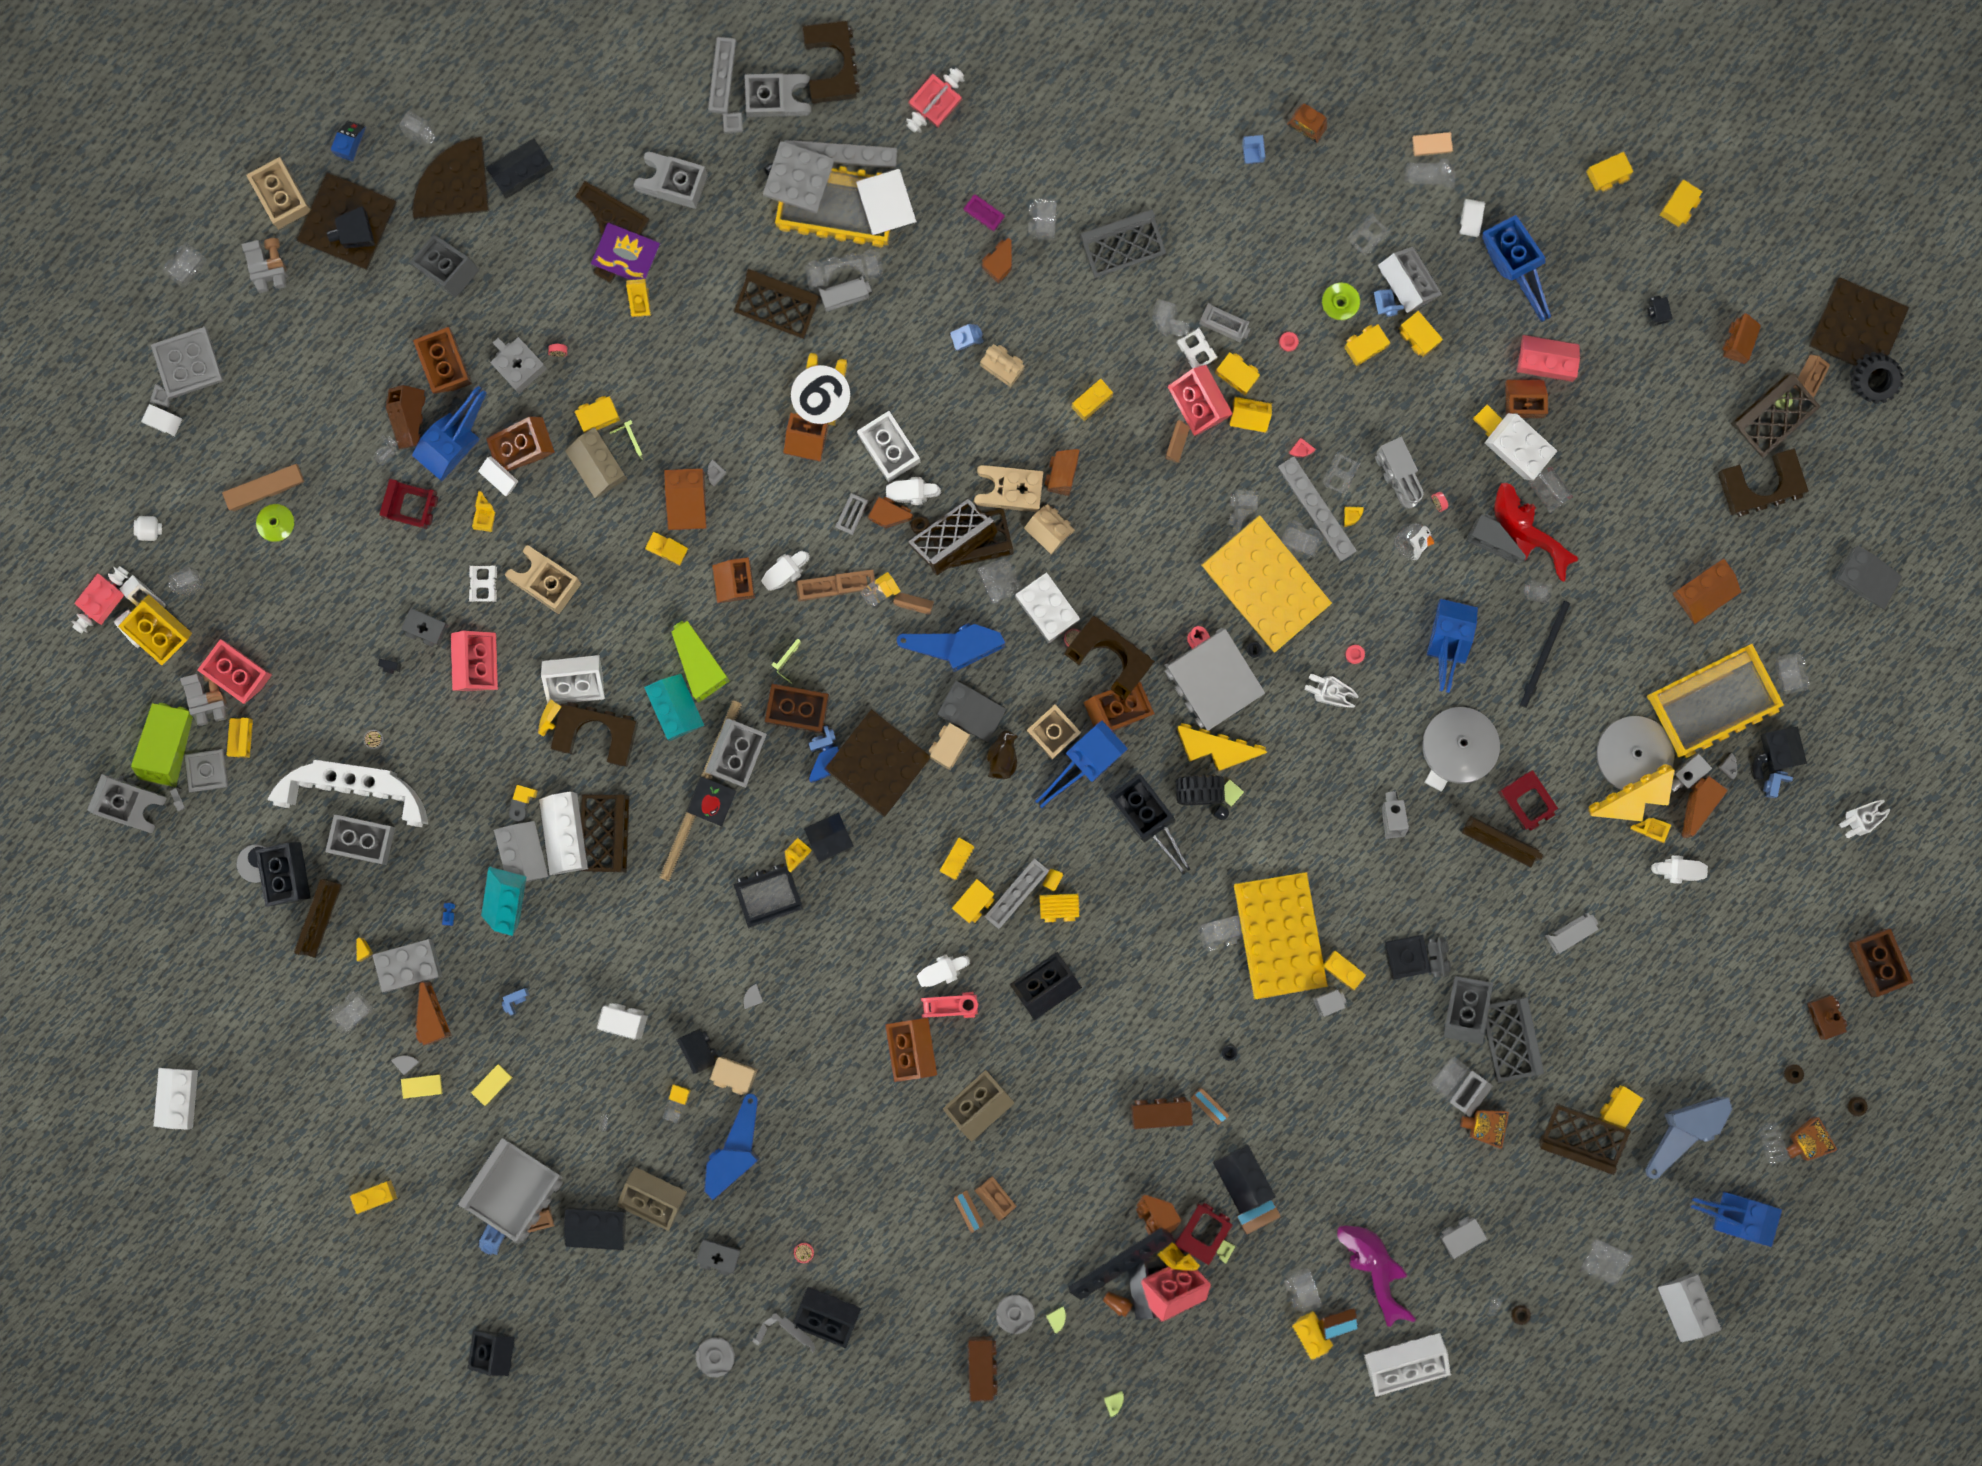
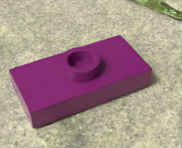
M975 194L963 209V211L993 232L1005 218L1004 214Z

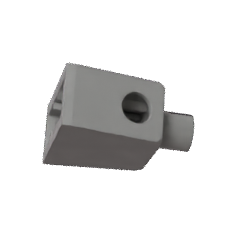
M1699 754L1692 755L1674 772L1675 778L1672 781L1671 789L1676 793L1683 786L1687 789L1690 788L1712 769L1711 766ZM1686 771L1690 772V777L1688 779H1684L1683 774Z
M1397 792L1385 793L1386 802L1382 806L1385 839L1405 837L1409 827L1404 800L1398 801Z

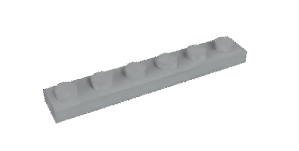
M784 140L785 143L835 159L834 164L896 168L897 148Z
M1293 456L1279 465L1277 468L1338 560L1342 562L1356 553L1357 550L1295 457Z

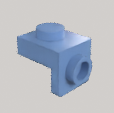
M1378 290L1374 292L1378 314H1386L1387 317L1397 315L1398 311L1404 309L1403 305H1395L1392 290Z
M968 324L950 332L955 350L959 351L973 344L983 343L982 331L978 325Z
M1776 771V773L1770 774L1769 781L1766 780L1764 785L1765 797H1778L1781 781L1791 782L1793 777L1788 776V773L1783 771Z

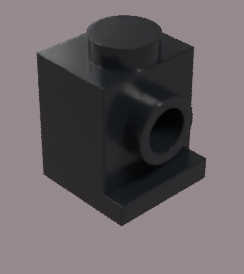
M1655 296L1650 298L1649 307H1647L1648 316L1653 319L1650 322V327L1669 323L1673 318L1668 297L1661 298V296Z

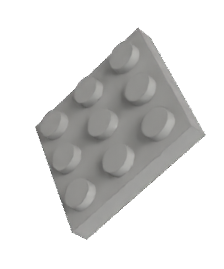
M780 141L763 196L817 214L835 159Z
M206 327L151 344L167 398L172 399L224 381Z

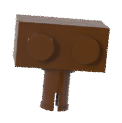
M1827 995L1806 1003L1820 1040H1826L1847 1032L1845 1028L1847 1027L1846 1020L1841 1016L1842 1013L1838 1010L1840 1009L1839 1002L1833 995Z

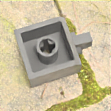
M519 337L511 344L508 343L506 345L499 338L493 342L499 352L496 353L498 356L490 363L518 394L547 370L545 365ZM519 363L522 367L518 368L516 364Z

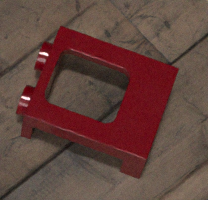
M389 479L379 515L385 519L427 529V526L431 525L433 521V514L431 512L438 503L437 493L431 489L426 490ZM406 494L427 498L421 520L401 515L400 511Z
M1533 770L1498 791L1501 798L1505 799L1521 823L1523 830L1529 829V831H1532L1539 826L1538 822L1544 818L1547 821L1556 815L1554 811L1558 807ZM1535 789L1548 810L1531 821L1518 804L1517 799L1529 790Z
M1203 1203V1205L1197 1204V1208L1174 1244L1209 1265L1231 1229L1232 1224L1229 1222V1217L1222 1213L1218 1216L1212 1212L1214 1208ZM1204 1213L1222 1223V1228L1210 1246H1206L1191 1235Z

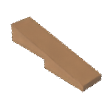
M294 464L222 492L228 509L236 511L263 498L272 497L304 482L298 464Z
M873 570L836 574L830 577L800 580L795 583L798 602L876 589ZM866 576H868V577L870 578V584H869V585L867 584V578H866Z

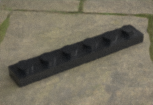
M1162 1227L1068 1286L1070 1294L1080 1300L1088 1297L1094 1291L1104 1287L1105 1284L1118 1278L1127 1270L1134 1268L1138 1263L1151 1257L1160 1249L1165 1248L1174 1241L1172 1234Z

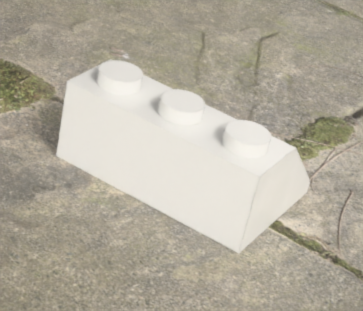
M599 655L542 661L541 678L547 704L550 699L558 704L605 699Z
M159 1068L154 1126L171 1129H193L198 1070Z

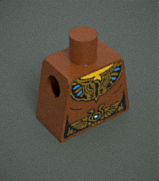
M1303 103L1296 109L1287 125L1318 143L1327 129V119L1324 115Z
M1476 1110L1473 1118L1462 1116L1460 1127L1471 1129V1138L1502 1149L1509 1112Z
M1819 1117L1810 1118L1793 1132L1790 1138L1794 1144L1785 1149L1791 1159L1801 1155L1802 1159L1807 1161L1837 1150Z

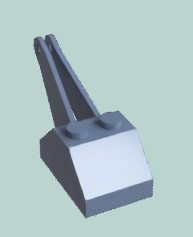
M1719 1096L1664 1113L1669 1128L1646 1168V1175L1652 1179L1659 1178L1698 1139L1704 1142L1715 1139L1714 1135L1720 1134L1732 1111L1729 1098Z

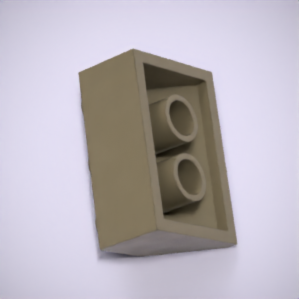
M595 427L578 437L565 450L595 499L627 479Z
M985 1070L950 1101L943 1110L960 1131L972 1142L1015 1102Z
M634 1167L625 1182L617 1206L669 1231L687 1192L644 1170Z

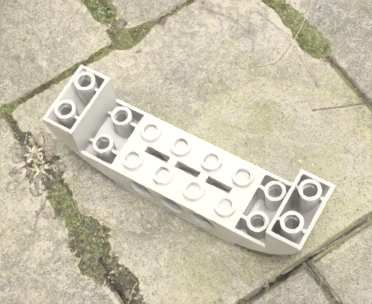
M313 760L312 764L302 766L281 779L268 797L269 801H273V805L290 808V804L296 805L299 786L312 788L313 785H315V788L331 791L333 787L334 791L349 794L351 790H354V794L369 796L370 793H373L372 796L388 799V796H392L391 799L405 802L402 820L407 821V825L422 827L423 824H428L426 810L419 796L407 783L397 777V773L388 770ZM337 774L336 779L333 781L334 775ZM356 777L355 782L352 784V779ZM375 779V784L371 787V782Z

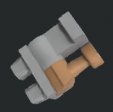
M270 238L264 241L265 249L270 252V259L267 260L263 245L258 240L242 244L250 279L255 284L259 293L269 291L267 283L269 281H274L276 289L286 287L288 273L285 263L279 257L277 248L280 247L278 238Z
M195 674L180 678L185 690L190 715L194 717L198 726L209 724L207 714L213 713L215 721L226 720L228 705L225 695L220 692L217 684L203 675L204 681L209 683L210 692L205 693L202 677Z

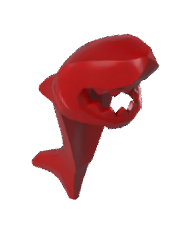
M1501 483L1498 488L1494 508L1497 522L1500 523L1526 555L1525 560L1535 547H1540L1549 552L1553 558L1557 576L1562 582H1565L1567 566L1577 562L1578 557L1566 550L1555 539L1533 527L1536 509L1534 504L1526 503L1520 506L1521 499L1517 496L1515 488L1509 483Z

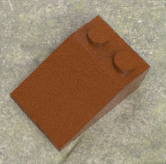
M527 417L486 439L493 459L507 471L536 462L555 453L543 417Z
M1079 449L1056 451L1055 457L1051 456L1049 467L1052 468L1051 475L1047 474L1045 486H1048L1047 491L1070 496L1079 458Z
M664 470L668 530L707 529L704 470Z
M1141 682L1138 683L1126 700L1112 690H1109L1083 702L1093 726L1095 727L1103 720L1112 732L1154 715Z
M1710 776L1701 777L1690 787L1692 791L1688 796L1682 837L1684 838L1693 837L1728 791Z
M422 982L419 987L416 1022L418 1032H416V1037L419 1043H423V1045H431L452 1036L431 982Z

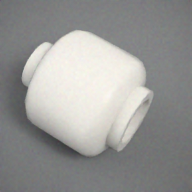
M139 516L137 520H134V535L137 536L138 540L155 541L158 535H162V523H158V519L154 516Z

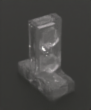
M1440 159L1439 163H1406L1404 182L1410 184H1443L1445 188L1454 189L1456 170L1448 159Z

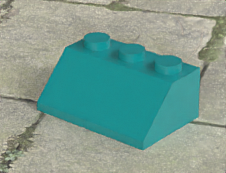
M682 674L661 679L644 687L668 741H672L705 726Z
M489 867L481 916L495 932L513 936L520 922L527 876Z

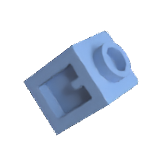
M827 725L823 726L827 737L818 736L813 738L812 742L809 743L812 752L821 750L829 745H834L833 740H836L833 729H829Z
M527 988L503 997L504 1002H502V1006L506 1013L509 1012L510 1015L516 1014L512 1002H515V1005L526 1001L525 997L529 996Z
M488 1224L479 1241V1247L487 1254L491 1255L493 1253L497 1255L505 1235Z

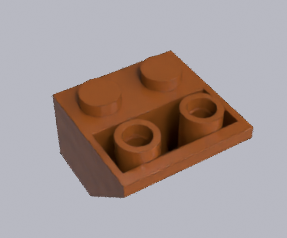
M1744 313L1740 318L1737 317L1735 322L1731 323L1728 333H1731L1729 340L1726 339L1722 348L1725 351L1723 357L1743 364L1749 361L1761 325L1750 315Z
M1506 380V415L1511 413L1518 414L1521 418H1544L1548 414V394L1544 380Z
M790 413L783 453L821 462L829 423H812L803 419L799 414Z
M749 557L728 560L712 565L717 603L755 598Z
M1144 1195L1137 1204V1214L1140 1219H1144L1149 1235L1161 1227L1171 1233L1176 1230L1181 1222L1172 1203Z

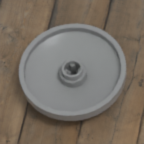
M1455 707L1447 709L1433 718L1424 732L1422 748L1425 760L1435 774L1452 783L1467 784L1483 778L1492 770L1499 757L1500 740L1495 726L1484 714L1471 708ZM1460 741H1462L1463 743H1465L1466 746H1462V745L1460 744Z
M1630 716L1615 721L1603 732L1597 746V763L1602 775L1611 785L1620 790H1623V787L1627 784H1634L1640 781V778L1646 774H1653L1660 766L1667 764L1673 767L1674 746L1665 729L1657 722L1646 717ZM1636 750H1639L1640 757L1635 755Z

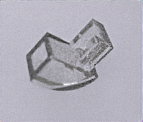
M1157 299L1153 310V321L1157 330L1167 338L1170 331L1177 336H1182L1183 334L1188 336L1190 332L1189 324L1174 319L1177 312L1176 305Z

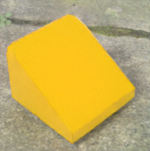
M1050 869L1042 885L1055 891L1063 877V873Z
M364 938L357 939V962H361L373 955Z

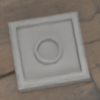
M224 749L184 754L190 793L228 787Z

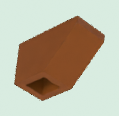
M1010 238L1006 241L1001 240L995 247L997 250L993 254H987L982 260V269L998 284L1012 271Z
M878 497L868 519L884 528H889L911 521L913 514L910 513V509L902 505L900 508L895 506L894 501L887 497L883 499Z

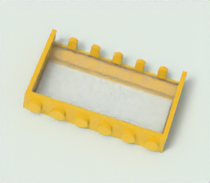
M840 166L839 169L832 168L817 214L780 201L778 204L775 224L781 231L790 232V229L798 230V233L803 235H809V232L816 233V236L821 238L834 236L839 241L851 239L854 240V243L865 244V242H869L875 247L888 246L890 230L875 235L872 234L856 184L858 181L875 176L866 174L865 170L859 169L857 173L847 171V168Z
M1753 644L1647 695L1678 754L1677 756H1685V758L1696 754L1695 750L1700 747L1704 750L1712 746V741L1716 739L1720 742L1730 737L1728 733L1734 730L1738 733L1746 729L1745 725L1750 722L1754 725L1762 721V716L1766 714L1770 717L1780 712L1778 708L1784 706Z

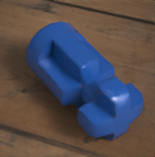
M445 903L444 908L447 911L443 912L442 925L453 926L454 913L451 912V909H455V905L453 903Z

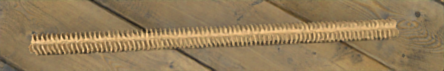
M732 701L730 710L726 714V719H736L735 717H737V712H739L738 710H740L739 708H741L742 703ZM714 743L715 745H714L713 750H712V752H711V754H710V756H709V758H708L709 761H710V758H711L712 753H713V751H714V748H715V746H716V743ZM706 763L707 765H705L706 767H704L705 769L701 777L710 780L713 776L705 772L708 763ZM690 813L685 814V818H683L681 830H679L680 832H678L675 838L676 841H674L675 843L671 847L673 850L669 852V859H667L668 861H666L667 863L663 867L664 870H662L663 872L659 876L666 881L671 879V872H673L672 870L676 866L675 863H677L676 861L680 857L679 852H682L680 850H682L683 843H685L684 841L688 837L689 833L687 832H690L689 830L692 828L691 823H693L692 821L696 817Z

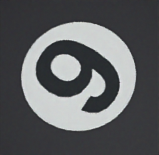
M814 366L804 370L795 379L791 389V400L794 409L803 419L817 424L829 423L839 418L846 410L850 400V388L845 377L836 369L828 366Z

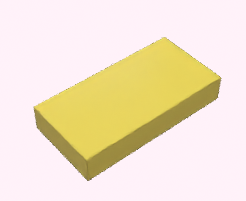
M498 1064L471 1093L486 1106L513 1077Z
M441 1074L401 1079L403 1099L443 1094Z

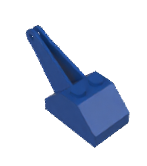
M1515 215L1484 231L1483 240L1492 263L1501 276L1511 281L1516 279L1541 322L1545 321V317L1547 319L1551 318L1536 270L1537 267L1545 264V256L1519 218ZM1526 273L1533 288L1534 294L1524 277V274Z
M480 386L472 391L454 416L449 413L435 422L420 438L412 454L416 460L441 481L449 475L480 440L471 432L481 404L487 394L485 390L481 392L482 388Z
M1440 599L1438 602L1427 656L1436 657L1439 660V691L1444 689L1447 660L1452 661L1446 685V693L1450 692L1456 662L1466 663L1476 630L1478 607Z
M969 623L961 626L957 634H900L897 637L899 647L949 661L953 672L1005 648V641L1000 632L976 624L970 626ZM906 639V642L901 643V640Z
M1102 720L1066 752L1072 763L1035 802H1040L1075 764L1082 773L1051 795L1040 805L1041 809L1084 775L1091 782H1094L1128 748Z
M748 1094L744 1097L723 1150L717 1149L709 1156L710 1161L707 1163L705 1192L712 1200L760 1159L752 1150L758 1098L754 1094ZM752 1098L753 1103H749L748 1099Z
M1723 1192L1721 1202L1693 1198L1692 1201L1719 1208L1718 1213L1691 1205V1208L1716 1218L1713 1230L1772 1247L1782 1209Z

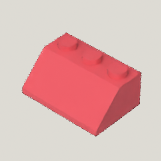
M1523 335L1517 372L1573 382L1577 378L1579 369V344Z
M1206 365L1191 369L1167 386L1194 436L1221 423L1232 415V411Z
M476 631L451 633L452 690H498L496 633Z
M221 639L197 670L243 704L261 691L272 676L265 669Z
M1170 1267L1142 1279L1141 1282L1149 1308L1162 1322L1205 1301L1211 1283L1198 1270H1177Z

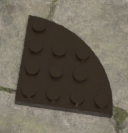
M482 136L470 138L452 145L430 163L423 173L415 192L413 203L414 219L489 211Z

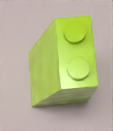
M681 621L673 627L672 635L692 695L699 703L730 680L688 621Z
M152 703L131 764V768L139 780L171 787L177 786L193 719L188 709L183 707L172 708L165 703Z

